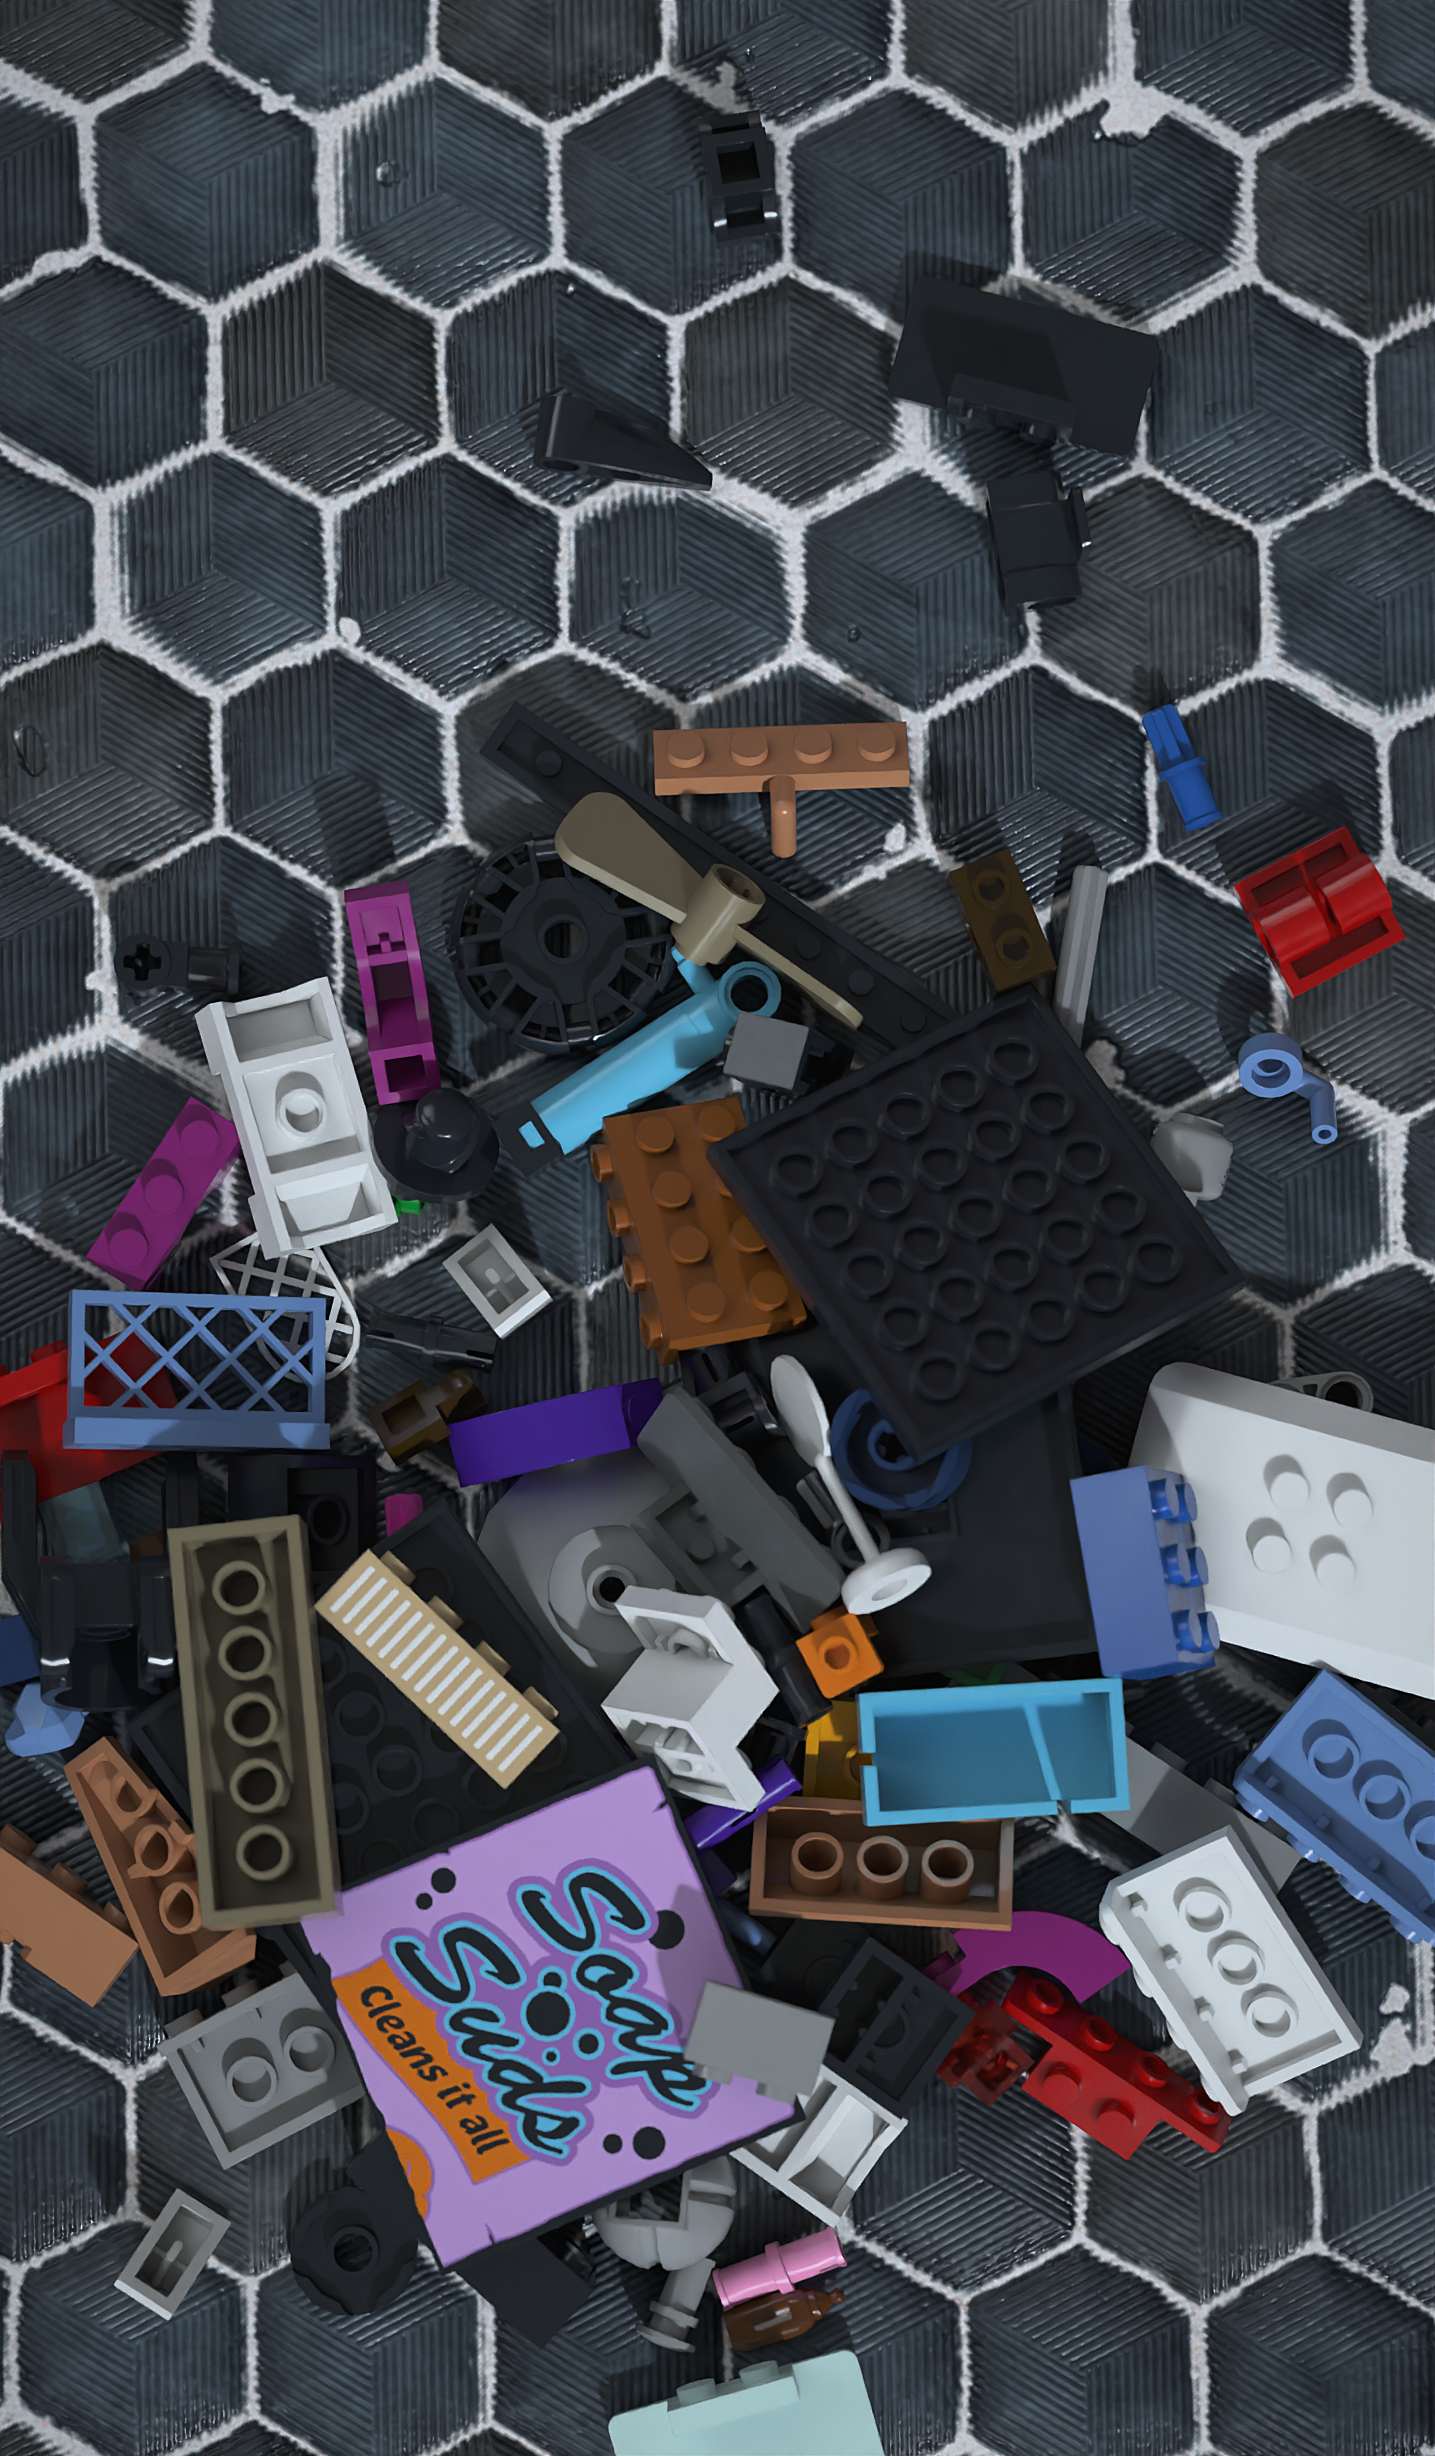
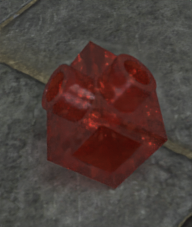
M964 1990L956 1997L972 2007L977 2013L935 2072L953 2090L963 2083L986 2106L990 2107L1035 2061L1010 2036L1018 2027L1012 2018L992 1998L982 2007Z

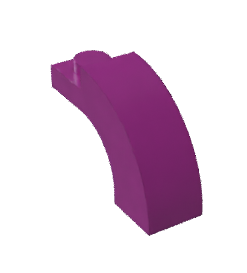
M408 880L344 890L345 907L364 1005L369 1055L379 1105L420 1099L429 1090L440 1088L442 1085L428 986Z
M1020 1906L1012 1907L1011 1931L967 1928L949 1929L963 1952L952 1958L948 1951H944L920 1969L925 1975L957 1996L980 1978L997 1969L1009 1966H1030L1054 1975L1069 1988L1077 2001L1082 2003L1132 1967V1965L1111 1941L1085 1922L1055 1910Z

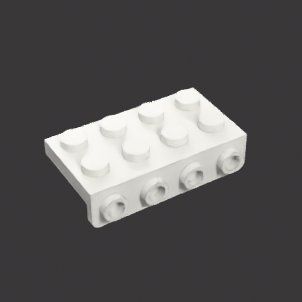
M1231 1825L1223 1827L1109 1881L1101 1900L1099 1920L1105 1935L1113 1944L1121 1946L1133 1965L1134 1978L1140 1990L1147 1997H1153L1166 2016V2024L1172 2040L1180 2049H1187L1200 2070V2079L1206 2093L1213 2101H1220L1230 2116L1244 2112L1249 2097L1361 2047L1364 2035Z

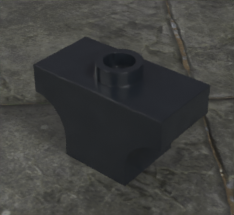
M753 110L697 119V129L717 249L779 239L775 186L765 126L762 127L760 111Z

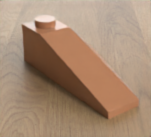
M104 1736L66 1764L63 1770L161 1997L212 1990L254 1961L256 1933L253 1927L213 1932L202 1926L194 1832L113 1736Z

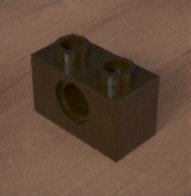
M1009 848L949 872L946 880L947 886L993 999L1009 993L1030 981L1034 983L1054 973L1057 965Z

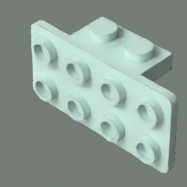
M847 2348L778 2367L776 2361L758 2363L740 2370V2378L715 2385L712 2378L695 2381L679 2387L676 2390L678 2396L616 2413L611 2417L608 2426L616 2456H885L858 2358L852 2350Z

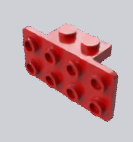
M134 1332L109 1354L134 1382L159 1359ZM119 1333L96 1343L104 1349ZM65 1339L55 1341L29 1353L33 1364L10 1374L5 1364L0 1365V1462L2 1450H28L29 1461L36 1470V1507L167 1452L62 1448L63 1422L67 1421L68 1346ZM86 1347L84 1350V1367L95 1357ZM101 1363L84 1378V1406L110 1407L126 1391L120 1382ZM164 1366L140 1388L158 1408L173 1409L179 1403ZM133 1396L121 1406L143 1408Z

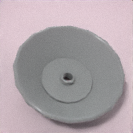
M639 1447L523 1474L488 1512L477 1545L613 1734L620 1732L601 1704L643 1653L645 1648L615 1606V1602H609L602 1597L600 1593L601 1583L608 1577H616L623 1582L625 1590L631 1585L656 1590L665 1588L675 1593L689 1595L630 1526L639 1513L673 1489L671 1484Z

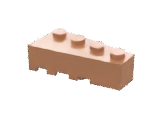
M7 1823L0 1830V1942L10 1945L14 1939L24 1946L20 1955L25 1961L91 2007H94L102 2000L140 1949L123 1907L109 1900L105 1907L100 1905L84 1893L89 1883L83 1877L61 1862H58L52 1869L32 1854L38 1845L22 1831Z

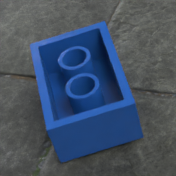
M1147 1465L1070 1480L1103 1676L1146 1680L1216 1666L1213 1650L1219 1649L1220 1635L1214 1614L1211 1611L1206 1612L1202 1586L1208 1584L1209 1574L1203 1550L1199 1546L1195 1547L1191 1521L1197 1519V1503L1191 1485L1188 1482H1183V1476L1180 1473Z

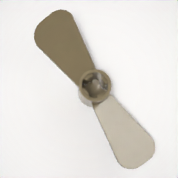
M594 792L583 797L558 827L554 843L561 859L573 868L673 920L674 922L670 926V930L676 939L674 946L690 962L700 966H705L708 962L722 964L734 946H737L756 962L768 966L778 979L839 1025L855 1032L862 1023V1015L847 1001L746 931L765 903L766 898L761 889L741 872L723 864H714L705 877L702 878L622 798L607 792Z

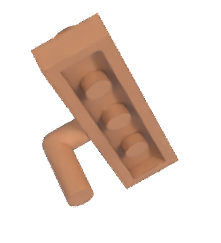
M907 721L653 730L655 796L770 792L771 850L774 855L781 858L792 856L797 849L795 791L909 787Z

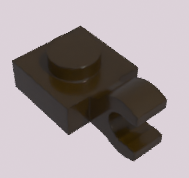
M463 1367L450 1372L440 1383L427 1390L420 1379L366 1411L386 1452L394 1464L398 1466L452 1434L446 1421H465L480 1417L488 1410L489 1406L479 1388H476L467 1369Z

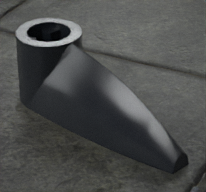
M549 396L541 400L533 463L537 467L555 473L602 480L710 491L713 474L686 450L662 434L632 420L598 410L596 405L583 399L568 396Z

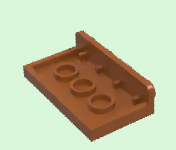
M738 1096L604 1118L598 1142L590 1147V1162L594 1178L597 1183L605 1182L610 1200L606 1202V1215L610 1232L614 1238L622 1237L627 1254L623 1256L622 1262L625 1283L630 1293L638 1292L643 1311L639 1314L641 1337L646 1349L655 1348L661 1367L675 1365L678 1352L682 1350L803 1329L807 1315L800 1294L706 1159L708 1146L747 1127Z

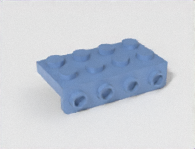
M1323 1667L1235 1770L1233 1786L1239 1792L1236 1795V1799L1255 1818L1266 1822L1271 1817L1289 1832L1287 1836L1288 1842L1305 1858L1315 1863L1322 1858L1341 1873L1338 1876V1881L1355 1898L1364 1903H1368L1373 1899L1392 1915L1388 1918L1389 1922L1409 1941L1419 1944L1423 1939L1435 1947V1752L1342 1677Z

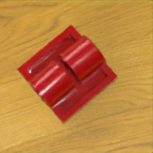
M1346 825L1231 887L1291 999L1406 938L1391 910L1393 907L1392 900L1381 875L1370 858L1364 852L1360 853Z

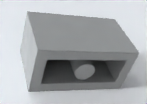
M705 1978L682 2055L684 2059L695 2062L692 2071L694 2075L730 2085L733 2074L759 2081L755 2093L784 2103L794 2104L797 2093L812 2098L835 2020L826 2014Z

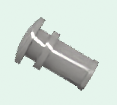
M704 2257L696 2264L678 2270H671L659 2301L652 2300L649 2306V2310L654 2312L649 2327L636 2322L634 2329L650 2342L672 2351L694 2353L696 2346L685 2342L690 2327L697 2329L700 2319L694 2316L711 2270L715 2267L716 2262Z

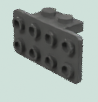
M674 1388L666 1394L637 1437V1443L641 1451L671 1484L673 1489L639 1513L630 1526L689 1595L713 1596L726 1604L730 1610H733L761 1588L766 1595H770L773 1600L772 1602L795 1629L801 1633H806L812 1628L810 1622L825 1614L842 1593V1585L847 1577L843 1572L841 1562L832 1550L824 1545H820L801 1524L799 1515L793 1505L784 1497L776 1495L760 1477L751 1457L740 1447L733 1446L714 1424L713 1416L706 1405L699 1399L691 1397L683 1388Z

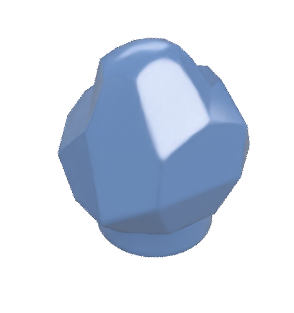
M37 1676L22 1688L12 1708L15 1720L5 1733L6 1746L10 1752L22 1757L54 1752L70 1747L78 1739L84 1723V1717L90 1712H74L45 1705L40 1698V1676Z

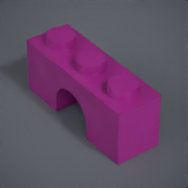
M190 1097L85 1258L136 1292H151L182 1245L180 1239L191 1218L210 1192L214 1189L218 1190L243 1152L235 1124L195 1098Z

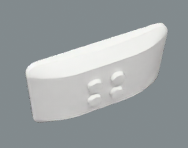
M1175 1362L1164 1366L1155 1374L1149 1386L1127 1469L1147 1465L1180 1473L1183 1476V1482H1188L1191 1485L1197 1503V1519L1191 1521L1195 1547L1199 1546L1203 1550L1209 1574L1208 1584L1202 1586L1206 1612L1211 1611L1215 1616L1220 1640L1322 1669L1326 1667L1335 1673L1435 1700V1430L1191 1363Z

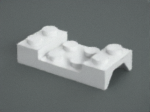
M328 977L314 979L283 992L237 1003L223 1001L212 1003L197 1012L195 1018L212 1076L221 1074L255 1195L249 1197L248 1202L265 1260L380 1231L398 1222L392 1197L387 1187V1180L378 1170L372 1156V1129Z
M822 2064L812 2098L797 2093L807 2120L729 2154L834 2228L841 2219L855 2191L878 2158L902 2132L909 2121L907 2115H904L902 2120L898 2119Z

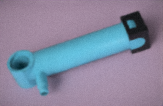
M673 946L671 953L677 962V968L694 992V995L530 1102L529 1100L525 1101L491 1124L528 1182L563 1160L565 1158L564 1155L598 1134L602 1128L604 1118L627 1115L723 1052L725 1038L729 1030L736 1026L741 1011L733 1004L731 999L733 988L738 983L745 980H754L760 983L768 994L767 1002L760 1010L748 1013L774 1019L781 1003V986L776 974L768 966L761 963L741 962L732 966L723 976L715 980L706 965L700 966L690 962Z

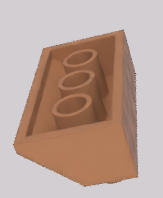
M787 1796L754 1819L749 1915L1011 1931L1014 1817L866 1826L863 1825L862 1800Z

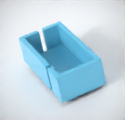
M1121 1678L855 1694L858 1752L872 1753V1765L859 1766L863 1825L877 1826L1058 1814V1804L1054 1800L1063 1799L1064 1812L1130 1810Z

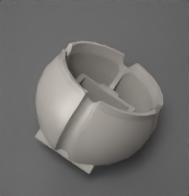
M726 2155L683 2173L679 2222L629 2218L631 2196L596 2210L591 2215L594 2226L604 2243L619 2257L645 2269H649L653 2265L655 2266L656 2262H661L663 2268L667 2271L678 2270L699 2262L712 2253L725 2238L735 2211L728 2205V2199L736 2195L737 2182L732 2165Z

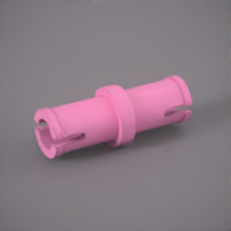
M828 2226L823 2231L780 2246L778 2241L765 2245L764 2253L722 2269L712 2270V2274L722 2304L726 2310H730L733 2306L778 2289L783 2295L794 2291V2283L839 2266L844 2267L848 2265L836 2229Z

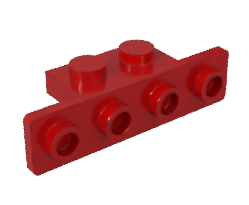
M1024 1969L1018 1972L1009 1987L1001 2008L1005 2013L1050 2043L1026 2074L1020 2087L1021 2089L1127 2161L1160 2119L1209 2152L1216 2153L1224 2142L1233 2116L1226 2112L1220 2101H1213L1205 2089L1196 2087L1171 2070L1158 2055L1144 2051L1124 2038L1105 2019L1089 2014L1064 1997L1059 1989L1049 1981L1036 1978Z

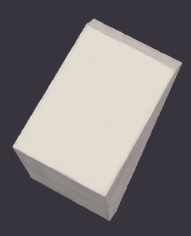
M490 1224L442 1263L503 1340L507 1339L553 1302L550 1295L493 1224Z
M177 2188L116 2280L114 2286L169 2321L231 2222Z

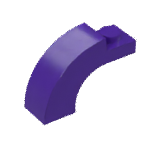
M658 1377L571 1394L447 1425L452 1433L448 1437L460 1488L639 1447L637 1437L663 1400Z

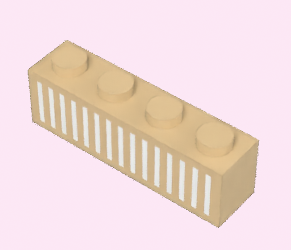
M368 1549L315 1604L314 1608L506 1789L560 1732L550 1723L559 1712L532 1686L521 1695L509 1684L503 1676L511 1667L484 1641L475 1649L468 1645L455 1632L464 1622L436 1595L426 1605L408 1587L416 1576L390 1551H387L378 1559Z

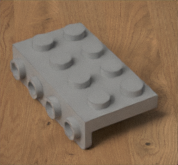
M289 1960L279 1965L284 1977L263 1988H260L256 1978L232 1989L221 1996L226 2007L214 2014L203 2018L197 2008L163 2026L169 2037L156 2045L161 2057L165 2056L224 2170L366 2096L342 2035Z

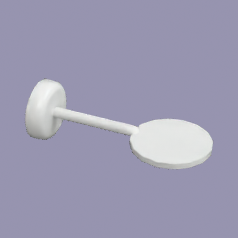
M784 1354L777 1357L771 1366V1384L776 1407L785 1426L786 1433L798 1454L810 1466L817 1467L866 1563L854 1570L842 1585L843 1601L848 1611L855 1615L883 1609L898 1602L920 1587L930 1576L931 1567L925 1556L913 1548H900L880 1554L831 1460L829 1445L830 1427L814 1383L803 1366L793 1356Z

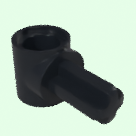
M818 1469L812 1470L798 1482L796 1492L825 1531L820 1539L821 1544L835 1553L841 1562L843 1572L848 1578L854 1570L866 1563V1561H854L846 1556L848 1549L856 1542ZM868 1507L857 1508L873 1541L880 1546V1554L892 1551V1542L885 1523L873 1515Z

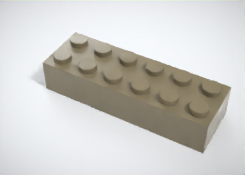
M299 1515L168 1529L202 1926L215 1932L344 1917L316 1610L314 1608L315 1599L308 1526Z

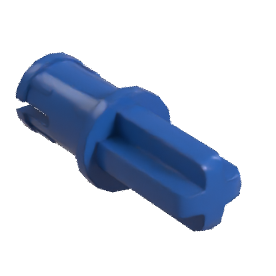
M1174 704L1164 705L1145 714L1142 717V724L1162 770V773L1157 777L1159 782H1167L1184 821L1186 832L1202 828L1223 818L1222 811H1219L1202 769L1206 759L1204 756L1197 757L1177 707Z

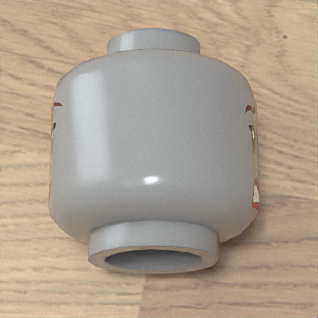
M1175 1112L1173 1121L1160 1122L1155 1126L1150 1146L1194 1207H1196L1198 1199L1208 1201L1221 1196L1232 1160L1234 1146L1229 1138L1222 1135L1223 1124L1203 1117Z

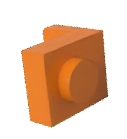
M845 1605L830 1610L811 1621L810 1624L814 1632L796 1641L823 1695L827 1698L843 1693L880 1673L884 1668L870 1640L871 1637L879 1633L870 1614L855 1615L848 1613Z

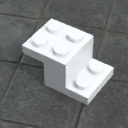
M629 1585L614 1604L645 1650L601 1704L602 1708L638 1759L654 1753L671 1796L752 1812L766 1792L750 1770L752 1768L751 1761L736 1746L779 1692V1689L764 1668L765 1661L763 1657L746 1642L734 1624V1614L719 1599L709 1595L701 1597L675 1593L665 1588L656 1590Z

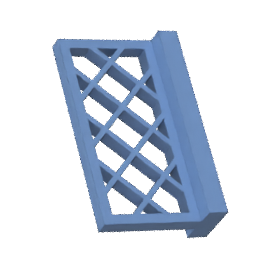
M72 1289L69 1291L67 1421L63 1422L62 1448L315 1455L329 1450L330 1424L325 1423L326 1298ZM85 1305L109 1306L127 1325L104 1349L85 1331ZM124 1306L146 1308L135 1318ZM157 1308H173L191 1327L167 1351L141 1325ZM189 1309L210 1310L198 1320ZM221 1310H236L254 1329L231 1353L205 1327ZM252 1311L273 1312L261 1322ZM284 1312L309 1313V1340L292 1354L268 1327ZM132 1332L159 1358L135 1382L109 1356ZM196 1334L222 1360L199 1384L173 1358ZM259 1336L285 1362L263 1385H260L236 1360ZM86 1347L95 1357L84 1367V1350ZM307 1352L308 1370L299 1362ZM101 1363L120 1382L126 1391L110 1407L84 1406V1378ZM164 1365L190 1391L173 1409L158 1408L140 1389ZM227 1367L253 1393L237 1410H222L204 1391ZM290 1369L308 1387V1412H285L267 1393ZM133 1396L143 1408L121 1406ZM197 1398L207 1410L185 1408ZM260 1400L269 1411L248 1410Z

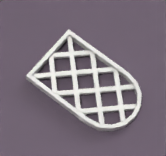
M253 1231L245 1239L209 1258L229 1295H246L250 1277L255 1275L274 1281L270 1296L278 1297L281 1283L303 1288L302 1297L310 1298L312 1291L335 1297L329 1319L326 1320L325 1360L339 1363L340 1365L332 1372L325 1374V1381L336 1378L351 1365L360 1347L361 1325L353 1306L352 1298L345 1292L320 1246L314 1247V1251L306 1249L294 1253L312 1258L307 1281L284 1276L289 1254L280 1257L276 1273L254 1268L258 1248L261 1244L257 1231ZM251 1244L246 1265L225 1260L226 1257ZM320 1262L336 1289L314 1284ZM222 1267L243 1272L238 1294L235 1292ZM342 1300L349 1311L354 1327L336 1322ZM265 1311L263 1320L267 1318L273 1311ZM284 1312L282 1316L296 1319L290 1342L279 1340L292 1354L301 1347L297 1343L303 1322L309 1323V1315L306 1312ZM244 1320L249 1331L252 1332L254 1329ZM334 1330L353 1335V1345L346 1358L328 1353ZM259 1336L255 1340L259 1352L264 1355L265 1359L277 1371L281 1365L271 1355L266 1346L267 1343ZM290 1370L284 1375L297 1383H304L297 1375L291 1373Z

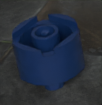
M860 1388L842 1403L834 1417L830 1430L829 1445L831 1457H833L837 1472L846 1489L859 1500L882 1509L918 1511L935 1507L949 1497L963 1481L972 1457V1437L918 1466L911 1456L900 1455L895 1461L897 1449L889 1445L890 1438L895 1433L865 1389Z

